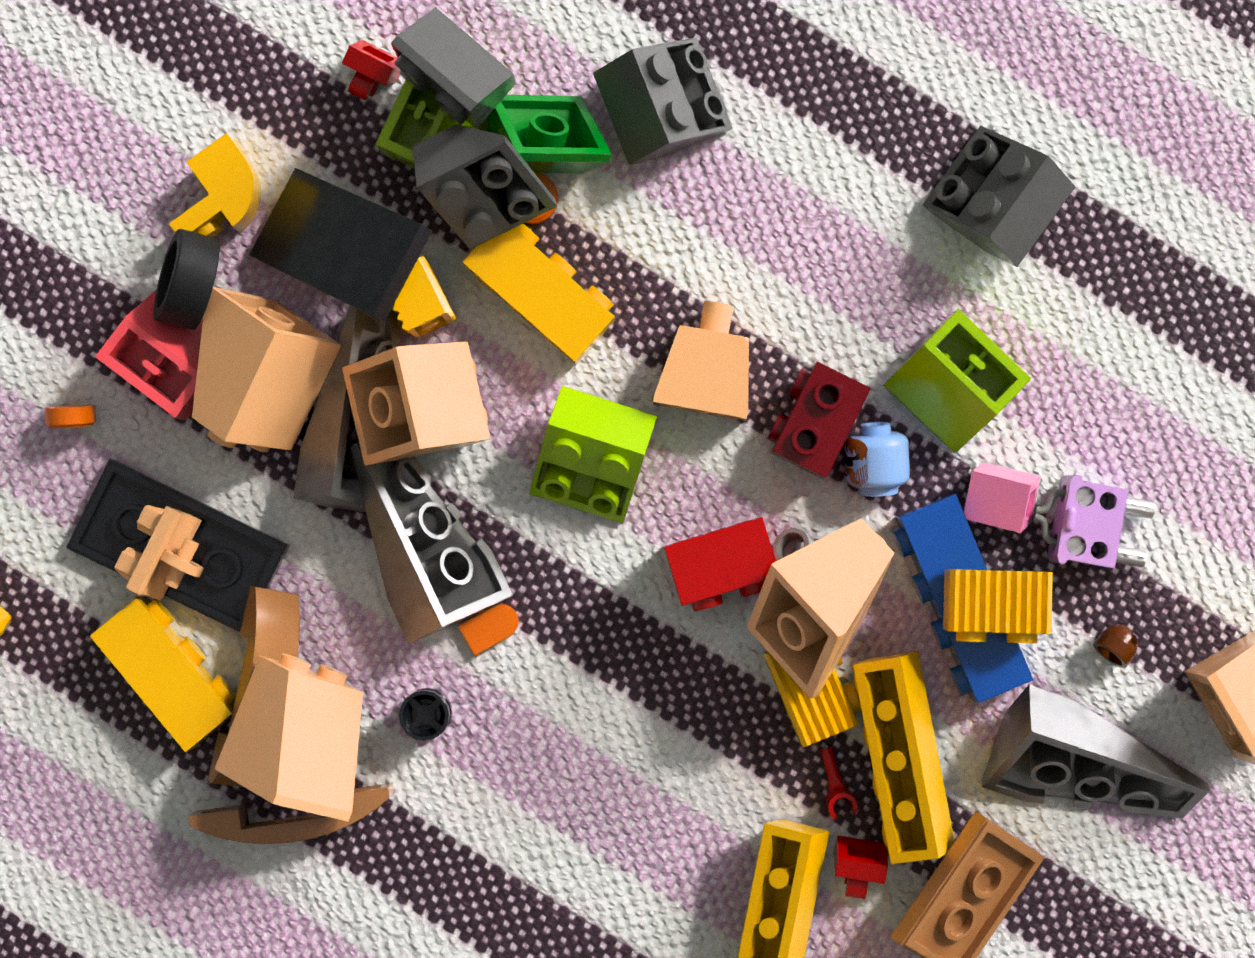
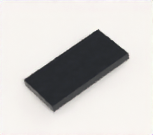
M295 168L249 255L385 322L432 230L414 220Z
M109 458L66 548L117 572L114 567L122 551L130 547L143 553L151 536L137 529V521L144 506L150 505L162 509L168 506L191 514L202 520L192 539L199 543L192 561L204 569L200 577L185 573L178 588L175 589L169 586L164 596L240 632L250 586L269 589L290 544Z

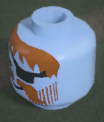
M863 423L860 425L861 433L849 436L844 444L846 481L849 485L859 488V495L880 497L895 495L898 493V487L905 484L910 477L908 438L899 432L891 431V423Z

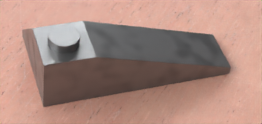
M350 306L337 341L341 344L340 350L322 385L300 448L293 499L330 508L366 512L350 448L358 443L359 440L342 367L399 347L400 339L397 314L393 310L390 311L385 322H382Z
M359 442L350 447L387 599L408 644L441 631L513 596L492 550L482 538L475 541L458 520L462 516L461 512L453 503L446 505L430 486L431 476L415 457L365 466Z
M1030 684L1004 713L982 778L983 788L1025 802L1043 804L1045 796L1073 799V807L1090 809L1091 802H1106L1119 804V808L1126 813L1182 819L1209 792V784L1077 701Z

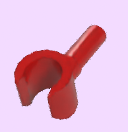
M832 747L820 750L830 789L825 797V805L831 817L837 820L833 805L840 798L849 799L851 810L855 815L858 810V803L852 791L844 787Z

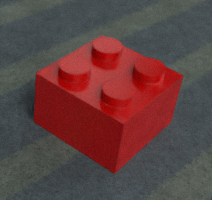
M763 517L663 546L680 604L683 606L691 603L694 612L723 604L721 594L739 589L740 595L743 597L760 593L771 564L776 562Z

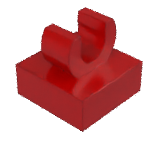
M364 40L349 45L342 64L355 70L356 73L349 85L348 92L363 100H367L368 96H374L379 83L387 86L397 81L401 70L394 62L398 58Z
M837 835L834 849L835 876L845 878L844 884H847L845 896L865 899L868 882L885 884L888 871L887 847L885 843Z

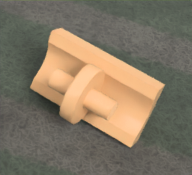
M150 505L144 506L137 521V529L151 536L143 553L137 549L127 547L122 551L114 567L121 576L129 581L126 588L138 595L143 594L162 601L168 587L177 589L185 573L200 577L204 568L192 561L199 543L192 539L202 520L168 506L165 509Z

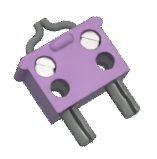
M1065 475L1061 479L1060 489L1053 491L1048 496L1046 504L1042 507H1035L1033 520L1041 524L1042 537L1049 544L1047 557L1052 563L1064 564L1068 560L1106 568H1115L1116 563L1144 567L1146 561L1117 556V553L1147 558V553L1144 550L1119 546L1125 514L1151 519L1155 512L1126 507V504L1156 509V504L1152 501L1128 497V489L1082 481L1080 475ZM1102 495L1106 497V504L1104 507H1102L1100 504V498ZM1058 498L1050 536L1047 519L1040 514L1048 512L1052 508L1055 499ZM1094 543L1097 546L1095 556L1091 553V547Z

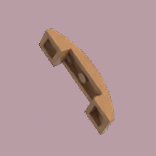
M250 586L240 635L249 637L228 733L259 655L280 661L283 653L298 658L300 609L297 594ZM218 732L207 781L213 784L243 787L215 770L228 736L227 733Z
M393 783L354 788L352 814L348 822L311 814L249 823L246 804L196 811L188 816L189 825L203 833L243 843L280 844L308 840L330 834L364 818L393 795L394 786Z

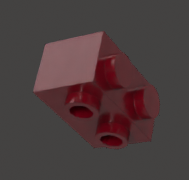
M819 362L813 365L811 371L801 368L789 392V395L797 399L788 416L781 412L778 414L768 434L767 439L775 443L770 453L821 479H826L871 388Z

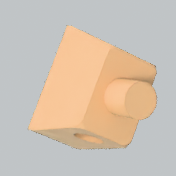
M704 301L700 327L679 326L654 394V405L741 421L747 419L749 338L729 334L733 312L732 305Z

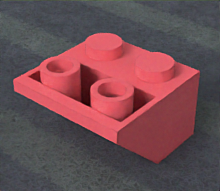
M155 290L125 316L95 357L174 418L186 421L193 411L203 318L195 330L155 320L153 311Z

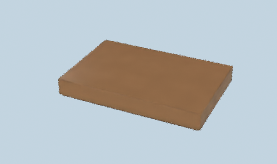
M975 811L890 937L921 958H977L1045 857Z

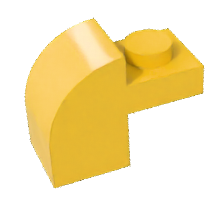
M226 133L186 162L209 195L169 223L174 232L178 229H184L214 238L223 230L220 223L226 219L232 227L241 233L255 218L261 201L259 177L238 144Z

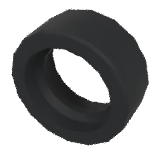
M178 229L175 232L168 247L158 280L153 310L155 320L190 330H195L198 327L206 311L216 278L220 253L218 239L184 229Z

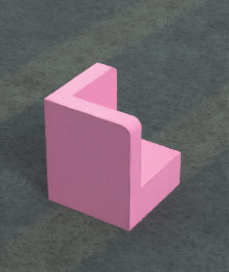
M988 463L980 464L972 470L964 507L966 519L1021 533L1031 524L1041 476Z

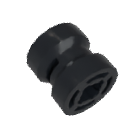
M429 687L418 689L402 703L399 712L400 725L405 733L413 739L422 741L434 739L442 734L450 724L453 714L452 705L446 694L438 689Z

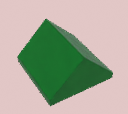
M506 95L487 117L488 132L504 135L534 173L583 174L610 161L611 152L582 96Z

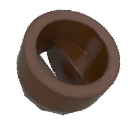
M1113 625L1100 634L1093 643V646L1106 660L1120 668H1126L1136 654L1138 639L1127 626Z

